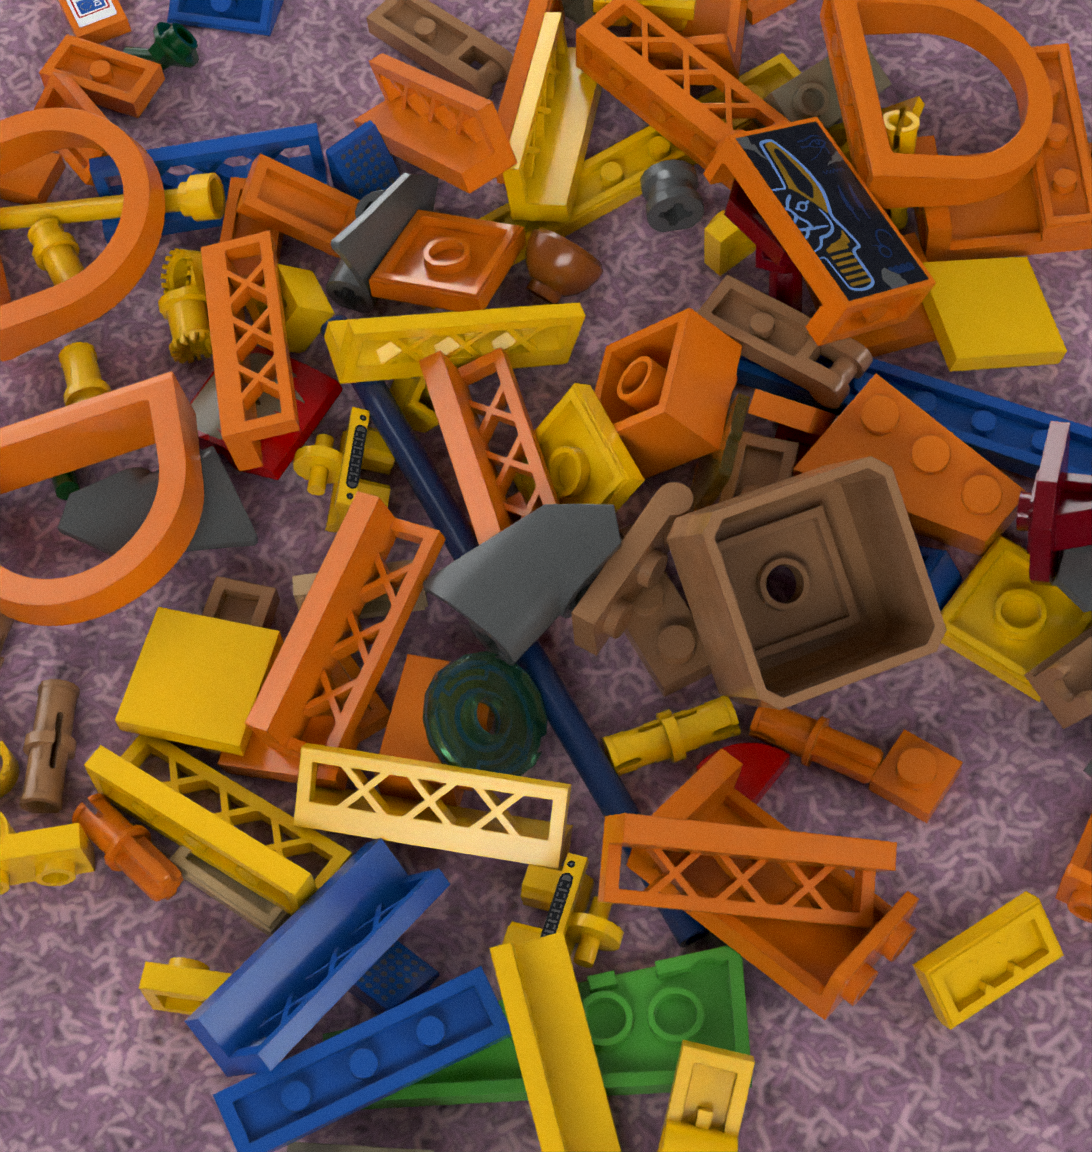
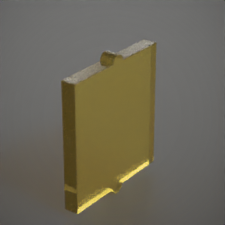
M738 393L730 405L719 450L698 458L690 488L693 493L694 511L711 506L731 478L739 442L743 435L742 429L750 401L749 396Z

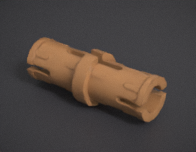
M47 679L38 685V700L33 731L25 735L23 751L28 756L19 805L22 809L31 813H58L59 810H62V794L67 762L74 759L77 742L72 737V730L80 689L74 683L66 680Z

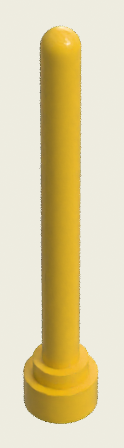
M216 173L190 175L186 182H180L178 188L164 190L165 213L181 212L185 217L192 216L197 222L221 219L224 215L225 192L222 181ZM124 195L1 207L0 231L30 228L36 222L45 218H57L62 224L120 218Z

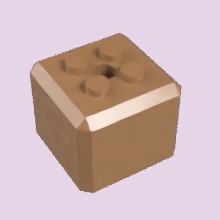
M872 456L824 465L677 517L666 538L720 695L727 696L738 704L778 710L790 707L937 652L946 632V627L893 468ZM779 565L790 569L796 579L795 593L784 603H779L772 599L766 587L769 573Z

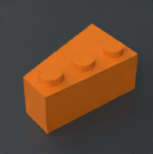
M877 373L793 468V476L824 465L872 456L893 468L915 533L981 557L988 551L998 536L1002 535L1015 520L1020 492L1025 491Z

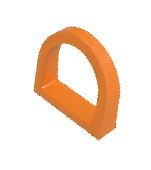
M823 0L820 21L852 164L883 209L953 206L981 202L1011 189L1029 173L1036 163L1049 134L1053 117V96L1046 71L1035 51L1025 38L1002 16L976 0ZM932 34L959 41L978 51L989 59L1010 83L1019 105V132L1004 146L981 155L948 156L894 153L890 149L864 35Z
M55 107L26 111L0 120V176L54 151L76 147L92 148L108 153L114 160L122 179L124 195L120 221L105 249L84 270L58 285L11 301L0 255V361L2 362L14 359L23 353L85 326L110 311L136 286L149 267L162 236L166 208L163 182L158 168L151 156L136 140L121 128L97 114L84 110Z
M173 371L0 428V495L156 444L159 463L157 492L145 521L135 535L119 551L104 562L81 573L54 579L22 576L0 565V612L19 622L39 626H64L99 618L126 606L151 589L173 568L186 551L194 537L203 511L204 481L196 413Z

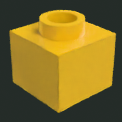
M278 264L289 352L301 353L309 347L320 333L322 325L332 318L335 313L313 271ZM251 298L245 305L254 323L268 308V305L254 298Z

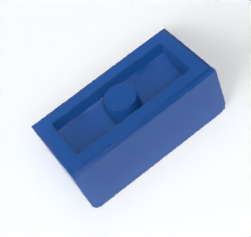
M170 0L167 22L271 36L284 0Z

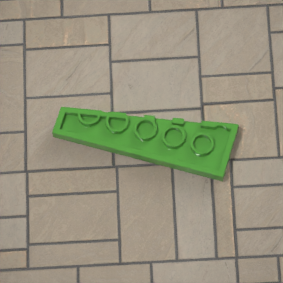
M728 945L655 961V966L617 975H615L614 970L587 976L588 981L578 983L607 1096L670 1093L682 1039L750 1055L743 959L739 953ZM498 1000L501 1009L507 1019L503 1000ZM348 1029L323 1034V1041ZM512 1036L361 1110L527 1101L528 1097ZM751 1078V1082H750V1087H749V1088H752V1078Z

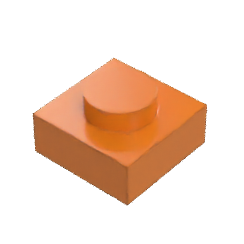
M904 729L878 767L875 775L870 779L869 790L928 823L960 774L963 762Z

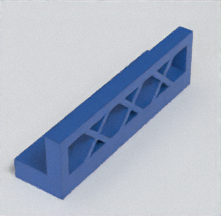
M317 123L146 150L158 168L164 190L178 188L180 182H186L190 175L216 173L223 184L225 207L230 178H247L252 162L260 153L329 185L327 165ZM309 145L311 153L310 155L291 158L280 154L284 149ZM110 156L89 159L90 174L99 197L123 194V184L111 186L108 177L120 175L114 160ZM237 156L251 159L247 165L235 167L223 163L227 158ZM187 165L195 169L191 174L178 176L167 172L170 167ZM181 212L165 213L162 236L222 226L224 215L221 219L197 222L192 216L185 217ZM120 218L102 220L103 234L107 244L115 233Z
M382 838L366 842L184 1022L227 1077L271 1071L449 887L450 882L439 868L408 875Z
M479 966L279 1062L271 1071L257 1073L213 1094V1097L237 1152H275L512 1035L509 1023L482 966Z

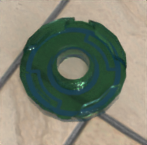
M488 651L470 653L452 660L435 673L424 695L422 719L430 747L442 764L522 776L537 763L542 751L538 752L541 737L547 735L548 718L538 688L525 670L516 663L511 666L505 661L496 658L500 655ZM479 702L487 705L495 715L496 730L494 734L486 732L478 721L477 707Z

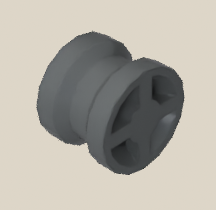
M665 160L650 166L644 171L640 178V186L643 197L648 201L646 204L647 222L653 229L659 232L689 229L700 222L704 215V204L701 195L696 191L698 188V176L692 164L683 160Z

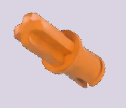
M758 707L750 725L751 731L749 736L758 738L771 745H776L801 757V764L809 767L813 761L863 784L870 783V779L875 775L883 761L884 753L881 749L829 727L830 719L824 716L816 720L789 708L778 710Z
M97 793L87 797L88 801L98 810L96 814L92 813L81 802L73 813L72 824L79 823L88 838L105 854V864L112 871H123L153 901L158 902L162 899H171L177 893V888L183 881V874L151 843V833L143 825H132L110 804L109 799L103 794Z

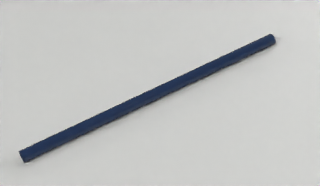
M338 315L328 319L320 329L322 336L324 337L328 321L348 320L347 317ZM385 381L351 383L366 410H369L370 418L435 529L440 530L446 538L444 544L453 560H457L479 546L473 529ZM537 640L515 663V666L604 818L605 816L622 813L642 815L546 652ZM622 847L625 854L629 858L632 848ZM639 876L645 888L648 887L650 884ZM658 908L681 948L698 941L709 933L708 929L683 910Z

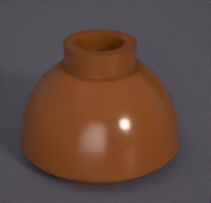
M546 228L532 230L525 251L526 267L531 278L526 289L535 296L550 304H558L561 297L578 295L589 289L603 274L601 262L580 246Z

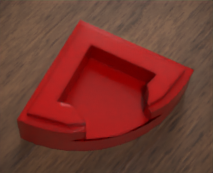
M748 742L732 744L722 748L743 764L734 788L756 805L788 767L790 762V754L767 744ZM720 749L714 751L713 753H711L710 755H708L706 758H704V759L696 766V772H697L708 760H710Z

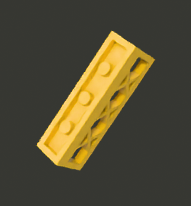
M545 12L509 141L517 164L503 172L512 220L570 221L603 88L576 66V47H567L562 12Z
M580 302L335 320L328 321L324 339L340 384L424 377L419 360L439 350L457 368L500 347L508 354L513 369L562 365L569 361L586 315Z
M139 734L121 757L100 745L84 764L97 792L105 795L110 803L179 846L188 848L195 856L274 905H277L290 915H293L353 856L351 851L316 830L293 826L294 817L164 739ZM152 753L169 763L171 780L161 782L139 769V767ZM180 771L190 777L181 778ZM211 789L220 794L222 812L211 813L183 794ZM231 802L235 803L241 808L231 809ZM263 820L272 826L274 844L264 845L234 827V825ZM282 833L291 837L293 840L283 842ZM315 852L329 860V862L314 880L310 872L286 857Z
M306 743L301 747L293 826L372 839L382 838L384 841L559 869L569 853L573 825L567 824L571 784ZM318 763L341 767L358 789L340 790L316 786ZM361 770L377 772L379 774L368 780ZM389 775L407 777L424 800L419 801L382 795L374 787ZM427 780L445 784L434 791ZM457 785L472 787L490 810L482 811L445 805L440 798ZM493 791L509 793L511 795L500 801ZM523 796L553 800L550 821L513 816L507 808Z
M558 932L518 944L509 942L489 948L541 1151L622 1152L564 932Z

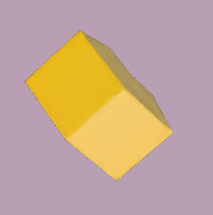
M424 377L394 379L390 391L413 430L426 433L439 425Z

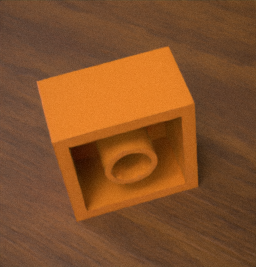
M690 307L613 342L605 348L594 392L644 479L718 451L725 436V422L732 391L737 383L736 373L742 345Z

